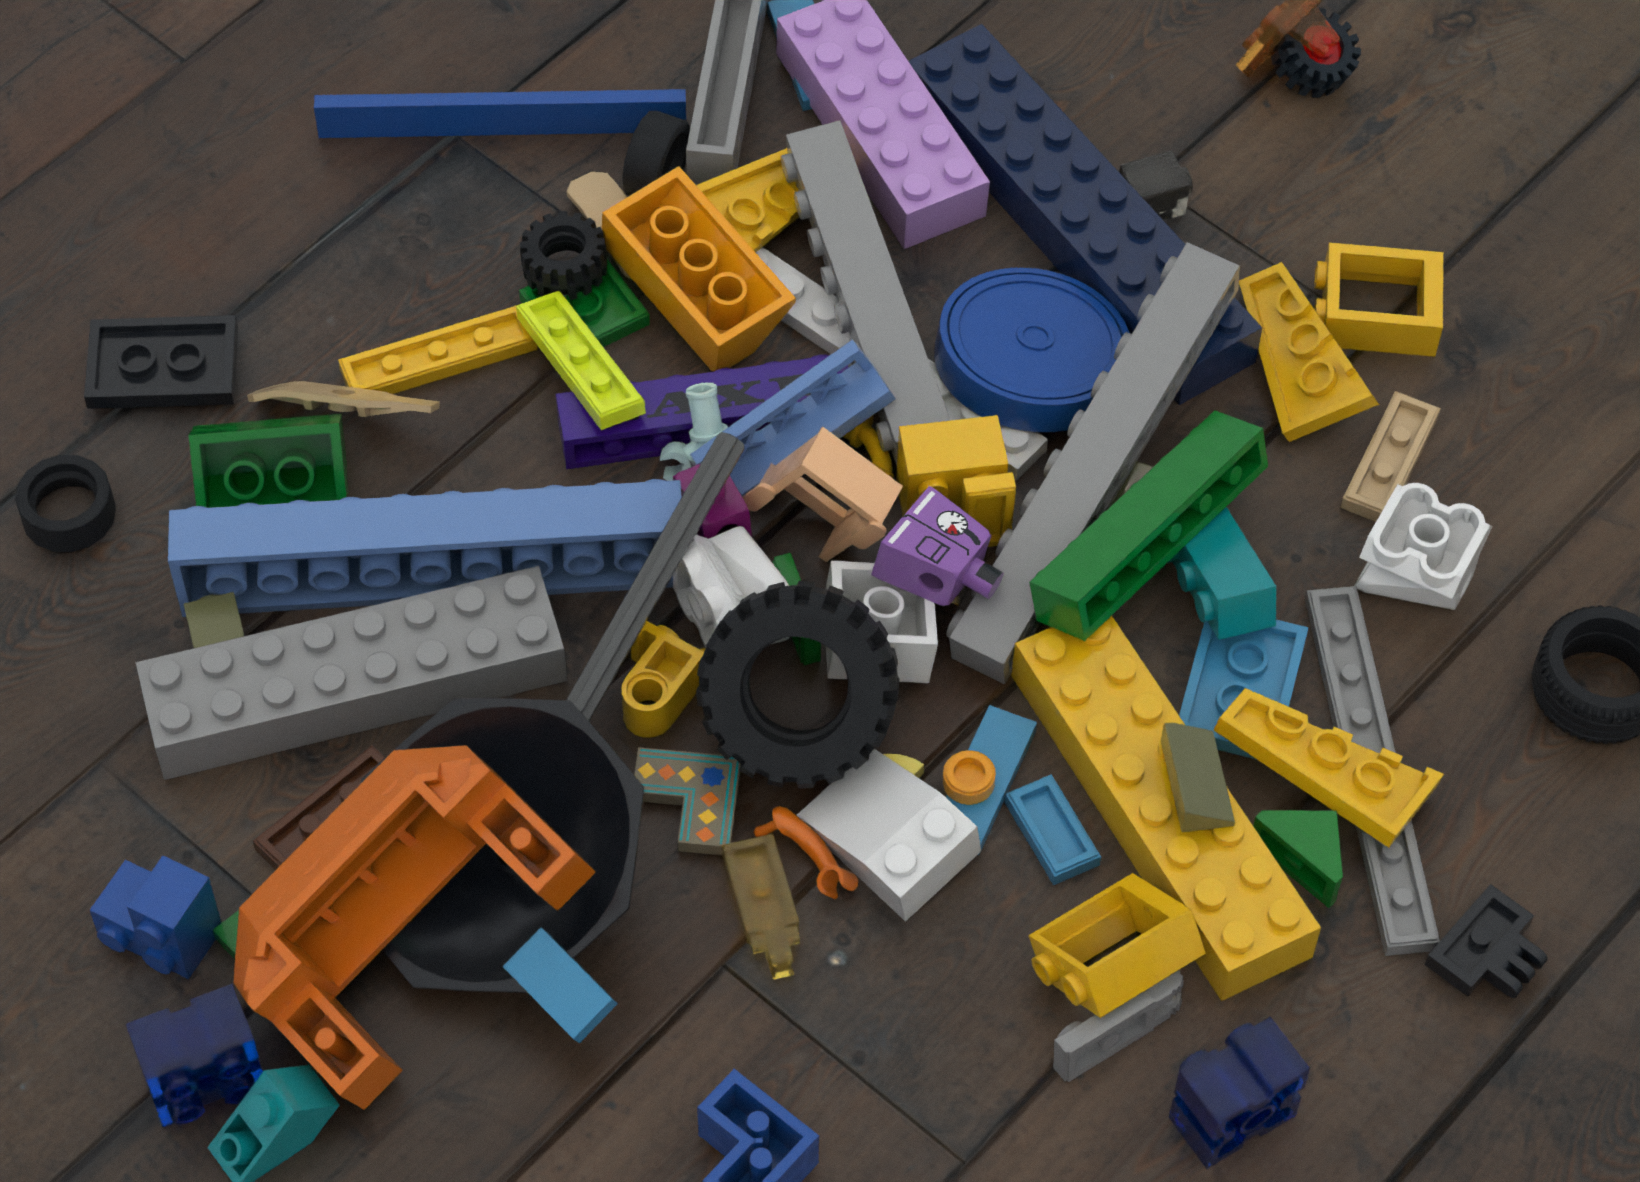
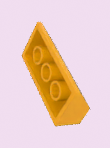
M680 166L602 212V231L606 250L712 372L722 368H731L753 354L795 304L796 298Z

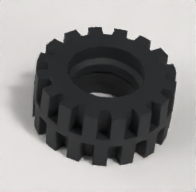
M567 211L559 212V217L553 218L550 213L543 216L542 223L537 220L533 221L530 224L531 231L525 230L523 232L522 242H520V254L524 277L527 279L528 285L532 290L537 288L539 295L544 296L548 293L560 291L563 295H568L569 300L577 299V293L582 292L586 296L592 292L591 285L599 287L603 282L602 276H606L607 273L605 238L600 227L596 228L595 221L590 217L584 221L583 214L575 212L573 217H568ZM560 251H575L580 254L573 259L565 261L548 258Z

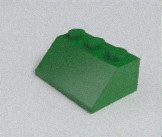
M342 414L193 426L188 435L196 506L213 508L238 506L244 503L264 505L289 503L295 500H306L309 502L332 501L348 497L347 460Z

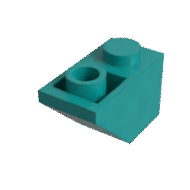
M310 1065L264 1070L207 1148L232 1182H254L311 1144L340 1105Z

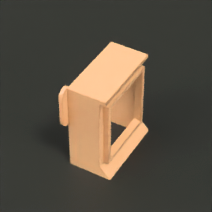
M821 427L818 434L777 465L771 463L760 483L742 498L748 510L755 512L785 489L831 523L835 528L818 556L825 562H828L851 545L859 549H867L885 536L887 529L883 522L903 486L826 428ZM806 474L851 509L847 511L801 476Z

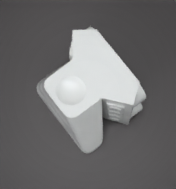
M1409 483L1404 486L1397 484L1367 537L1359 558L1368 562L1354 586H1357L1358 590L1365 593L1455 610L1474 575L1479 555L1493 526L1485 523L1484 515L1473 505L1458 503L1446 506L1438 501V496L1434 490L1425 484Z
M743 526L732 528L709 539L695 535L673 574V589L676 592L680 606L686 617L691 622H694L698 628L705 648L719 622L729 610L732 611L739 605L743 598L753 592L756 594L767 590L769 585L784 582L785 586H789L783 575ZM790 637L782 638V639L777 640V641H775V642H773V643H771V644L786 641V640H788Z

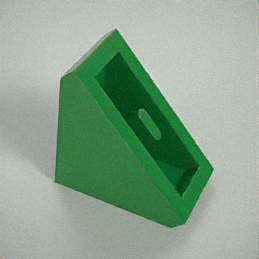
M1262 810L1256 815L1253 827L1282 870L1326 907L1330 908L1336 902L1343 878L1337 811Z

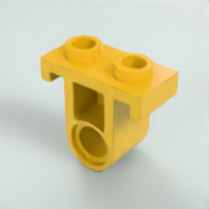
M646 621L631 648V660L637 663L622 683L623 721L628 730L634 735L651 738L664 734L672 726L696 694L699 686L697 672L700 659L706 648L698 649L681 640L672 629L663 625L655 626ZM645 700H652L656 702L651 705L640 704V702H643Z

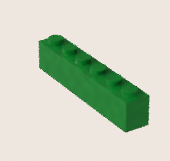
M1213 411L1029 582L1036 620L1083 641L1089 638L1268 467L1263 428L1224 413Z

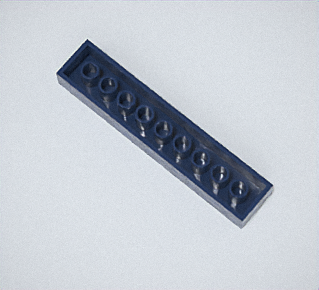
M983 24L909 60L910 65L990 181L989 193L1063 275L1090 286L1112 303L1124 319L1129 333L1132 334L1139 323L1137 315L1144 299L1148 294L1156 295L1162 285L1160 277L1165 264L1171 256L1178 258L1186 244ZM1235 297L1176 394L1174 400L1179 405L1256 363L1262 327Z

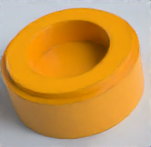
M972 750L958 752L952 755L945 763L943 769L944 790L951 799L958 803L966 805L981 803L994 790L995 767L992 761L980 752Z

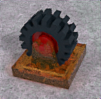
M1286 0L1281 5H1276L1260 22V26L1243 42L1242 46L1247 52L1237 62L1236 66L1249 77L1272 56V65L1281 64L1275 73L1279 79L1285 75L1289 78L1285 84L1289 89H1292L1297 84L1300 86L1298 94L1306 96L1312 90V98H1320L1324 92L1326 96L1332 94L1350 77L1359 64L1357 59L1361 55V48L1354 47L1359 41L1357 34L1349 36L1347 33L1352 28L1348 21L1341 26L1337 23L1340 18L1339 14L1333 12L1328 18L1326 17L1327 9L1317 8L1323 0Z

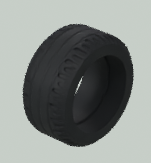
M1598 605V607L1590 606L1589 608L1582 607L1567 613L1565 616L1563 615L1548 629L1543 637L1532 671L1534 696H1536L1540 709L1544 711V715L1552 723H1555L1556 727H1561L1563 732L1570 733L1572 737L1576 736L1580 740L1586 739V742L1594 741L1597 744L1599 742L1615 744L1617 741L1621 743L1640 735V691L1630 696L1618 698L1594 694L1573 680L1563 662L1566 658L1579 653H1603L1624 662L1633 670L1640 681V617L1636 616L1633 612L1629 613L1625 609L1620 610L1618 607H1603L1602 605Z

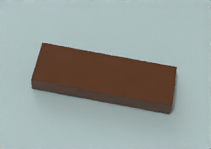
M371 745L253 840L255 851L276 870L360 785L361 779L379 764L385 756Z

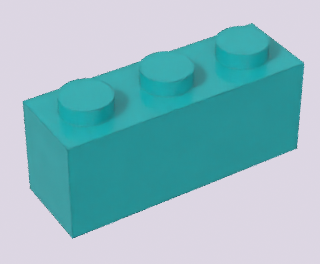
M1225 507L1167 562L1174 564L1177 569V577L1181 589L1184 592L1190 591L1194 598L1196 612L1200 621L1209 623L1218 640L1276 626V585L1228 508Z

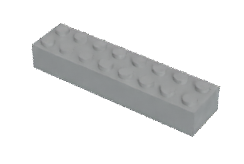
M539 566L135 662L154 746L164 780L435 714L454 698H500L567 681L564 646Z

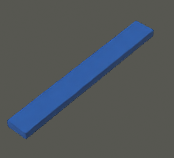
M686 89L314 95V113L319 138L634 133L641 119L649 111H659L686 120Z

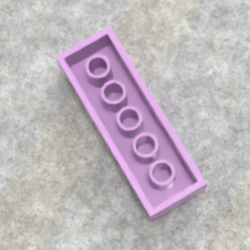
M824 0L777 18V56L794 80L795 77L809 98L810 106L822 125L841 121L867 194L903 249L986 217L990 181L867 0Z

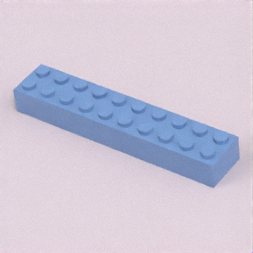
M651 479L638 483L614 484L611 482H600L587 486L563 487L560 485H550L536 489L513 490L510 488H499L485 492L462 493L459 491H448L434 495L411 496L408 494H397L392 497L360 499L357 497H346L341 500L309 502L306 500H295L281 504L258 505L255 503H244L238 506L213 508L192 506L187 509L169 510L168 564L182 617H186L183 603L196 601L210 594L222 595L234 592L239 614L372 606L535 566L540 568L548 595L629 590L682 498L680 480L665 481ZM673 576L666 588L673 587Z

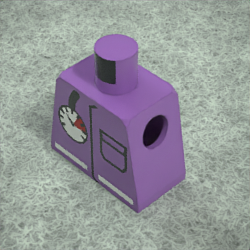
M929 486L881 541L871 575L938 605L946 606L950 605L964 586L990 599L1000 585L1004 573L983 561L991 539L989 530L939 491Z

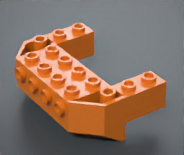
M466 745L393 750L239 907L233 983L251 1009L271 1021L339 1096L363 1110L403 1070L335 997L487 843L542 899L557 911L596 872L490 766Z

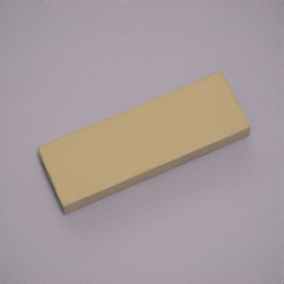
M1395 391L1343 496L1340 508L1376 522L1397 484L1401 486L1407 484L1435 426L1441 408Z

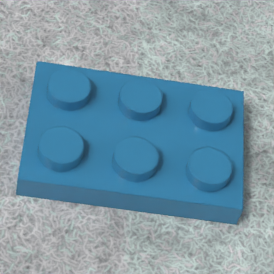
M1276 620V626L1218 640L1209 623L1204 622L1179 713L1184 724L1213 731L1217 749L1220 751L1256 759L1215 732L1214 728L1219 717L1245 688L1289 707L1309 627Z

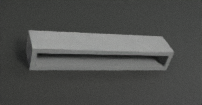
M715 0L686 148L687 175L696 185L738 168L768 0Z

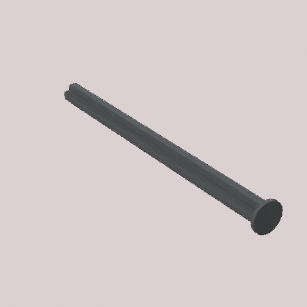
M721 432L716 436L566 700L571 701L589 722L743 453L744 444L737 437L725 432Z

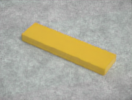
M516 306L341 358L338 359L347 387L395 394L538 350L537 344L517 319Z

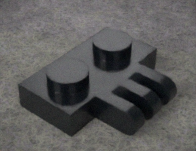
M1490 884L1428 954L1425 965L1466 996H1469L1485 979L1508 997L1516 998L1523 990L1521 982L1529 983L1535 976L1533 968L1541 969L1548 961V957L1543 950L1522 936L1531 925L1534 915Z

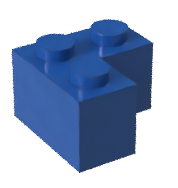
M165 856L161 857L151 872L125 860L90 909L97 930V937L107 947L117 952H124L127 949L142 956L145 963L162 974H170L172 971L187 979L191 977L216 940L213 929L222 923L209 877Z
M733 1069L697 1107L698 1135L725 1156L702 1182H802L819 1163V1135L736 1069Z

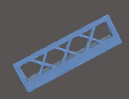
M853 339L722 431L737 437L744 444V451L730 474L742 497L760 483L771 463L777 465L818 434L821 427L826 428L840 439L896 399L873 363ZM854 360L856 361V363L850 366L848 369H846L840 374H837V372L843 369L845 366H847ZM811 393V395H809L801 402H797V400L802 398L804 395ZM766 422H771L763 429L756 431V429L761 427ZM716 436L690 454L696 465L702 463Z

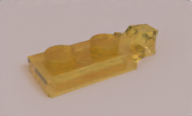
M769 834L721 845L723 861L747 944H750L753 954L766 953L773 980L794 975L792 968L794 958L790 946L800 944L798 933L799 919L774 835Z

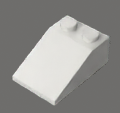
M876 749L870 753L868 761L857 770L853 767L847 770L842 779L832 782L797 814L802 821L825 841L831 852L905 922L981 852L978 827L939 791Z

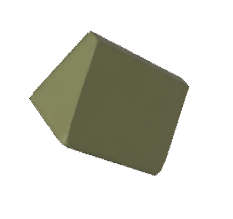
M1164 723L1161 745L1181 832L1234 826L1235 820L1213 731L1178 723Z

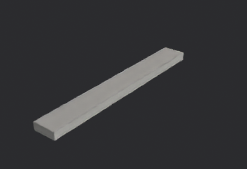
M1357 586L1307 590L1305 603L1333 727L1353 734L1351 742L1380 753L1383 747L1395 752ZM1412 820L1389 848L1356 826L1385 956L1432 951L1440 942Z

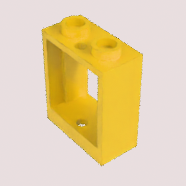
M1329 242L1325 261H1317L1314 289L1322 290V299H1315L1314 309L1340 348L1436 357L1443 330V252ZM1340 279L1417 286V316L1339 309Z
M1131 873L1028 935L1035 953V957L1031 960L1032 966L1039 979L1046 986L1053 985L1065 993L1069 1001L1075 1006L1081 1004L1099 1018L1206 954L1192 909L1134 873ZM1136 931L1141 933L1140 936L1089 967L1083 964Z

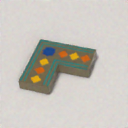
M638 747L634 775L644 786L643 802L682 806L678 851L730 856L741 763L733 757L726 760L720 754Z

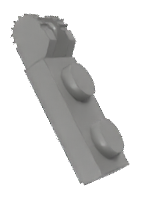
M1180 970L1101 1018L1094 1015L1084 1022L1075 1021L1066 1026L1059 1033L1058 1037L1054 1039L1053 1063L1054 1070L1064 1082H1070L1153 1031L1154 1027L1169 1019L1171 1014L1175 1015L1176 1011L1180 1010L1182 1004L1181 988H1183L1184 980Z

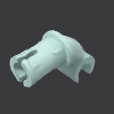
M699 383L686 389V397L688 398L693 428L689 431L691 442L685 444L674 441L668 443L662 449L660 461L675 459L681 463L677 466H665L663 479L672 481L673 476L678 472L696 466L690 454L728 428L727 424L722 423L716 384Z

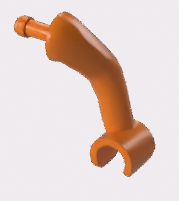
M782 806L775 807L772 811L773 820L754 829V834L758 839H762L767 834L779 830L781 834L797 843L808 854L820 871L817 877V887L822 894L836 900L838 898V882L849 891H854L858 887L857 876L853 872L841 868L825 841L788 808Z

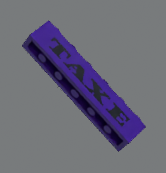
M816 355L807 359L786 362L771 361L763 365L736 369L722 368L714 372L686 376L673 375L665 379L643 382L630 381L645 401L646 414L604 430L598 427L572 391L556 394L557 417L566 470L661 456L662 449L668 443L674 441L685 444L690 443L689 431L693 428L688 398L686 397V389L692 385L699 383H714L717 385L722 423L727 424L729 427L830 355ZM848 365L845 366V367H844L843 369H841L840 371H838L837 374H840V373H842L843 371H845L846 369H848V368H849ZM811 393L804 395L802 398L797 400V402H801L809 395H811ZM766 422L761 427L756 429V431L763 429L771 422Z

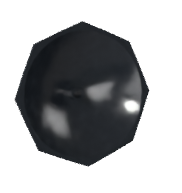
M454 698L394 750L468 746L596 872L557 911L542 899L486 843L382 950L413 988L528 993L503 966L541 927L574 959L630 909L644 786L607 741L569 700ZM387 755L379 764H377L370 772H368V773L361 779L360 784H361L389 755Z

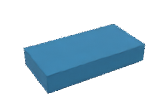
M1052 774L1005 794V805L1053 885L1100 866L1101 855Z
M542 927L503 966L578 1043L618 1004Z

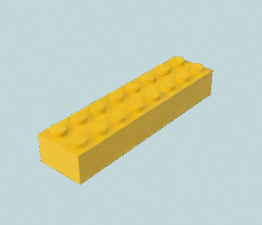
M1113 616L1107 619L1085 641L1050 627L1016 642L1014 645L1012 678L1141 878L1192 909L1206 953L1195 961L1221 1001L1228 999L1313 958L1321 927L1228 788L1227 791L1235 820L1234 826L1181 832L1161 745V736L1164 723L1185 724Z

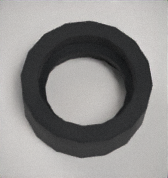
M649 111L641 119L633 134L624 161L622 186L626 195H632L678 166L684 170L690 126L686 120L659 111Z
M57 455L41 460L26 471L17 485L15 502L26 535L37 546L53 552H74L90 547L103 538L114 523L116 505L106 472L94 461L82 456ZM67 486L82 487L92 491L95 495V500L88 510L78 517L68 520H49L39 516L36 510L45 496L54 490Z

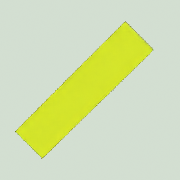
M555 291L516 306L519 322L601 430L646 414L644 399L560 291Z

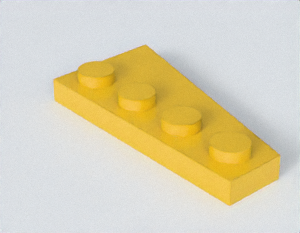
M787 148L696 185L755 252L799 218L794 200V192H798L796 182H787L781 163V156L788 154Z
M1282 262L1239 280L1246 309L1262 327L1258 350L1282 433L1289 442L1379 405Z
M1246 688L1219 717L1214 728L1215 732L1331 810L1337 811V814L1388 848L1437 788L1444 775L1429 767H1426L1423 773L1402 764V755L1383 747L1380 753H1377L1351 742L1353 734L1337 727H1333L1331 730L1314 726L1308 723L1307 714Z

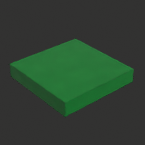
M608 259L606 276H602L603 282L599 287L591 285L592 292L586 296L579 292L577 293V299L569 300L568 295H563L603 347L650 325V314ZM529 285L519 290L521 303L542 297L538 294L537 288L532 290Z

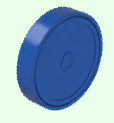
M1036 268L998 269L969 279L960 285L947 299L939 321L934 347V359L939 376L950 393L960 403L979 416L998 415L1000 425L1023 431H1066L1076 412L1080 409L1086 411L1093 400L1091 391L1097 377L1103 370L1109 373L1116 361L1114 359L1116 347L1124 333H1129L1124 319L1112 303L1095 289L1074 278Z

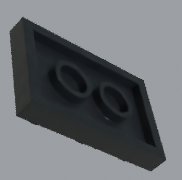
M236 315L91 319L84 391L87 409L234 404L238 340Z

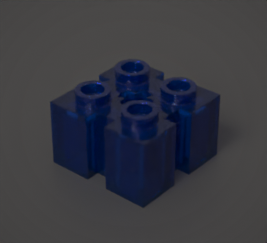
M233 984L190 999L191 1006L170 1014L169 1008L125 1024L162 1127L174 1123L181 1125L193 1122L204 1114L205 1109L203 1105L222 1098L228 1104L240 1103L263 1073L253 1035Z
M1271 1017L1255 1026L1252 1023L1239 1026L1225 1039L1227 1046L1220 1052L1214 1049L1209 1053L1206 1049L1199 1050L1186 1058L1179 1067L1174 1090L1176 1097L1172 1100L1169 1119L1206 1169L1242 1149L1244 1142L1259 1134L1262 1137L1297 1115L1302 1098L1298 1091L1305 1088L1310 1068Z

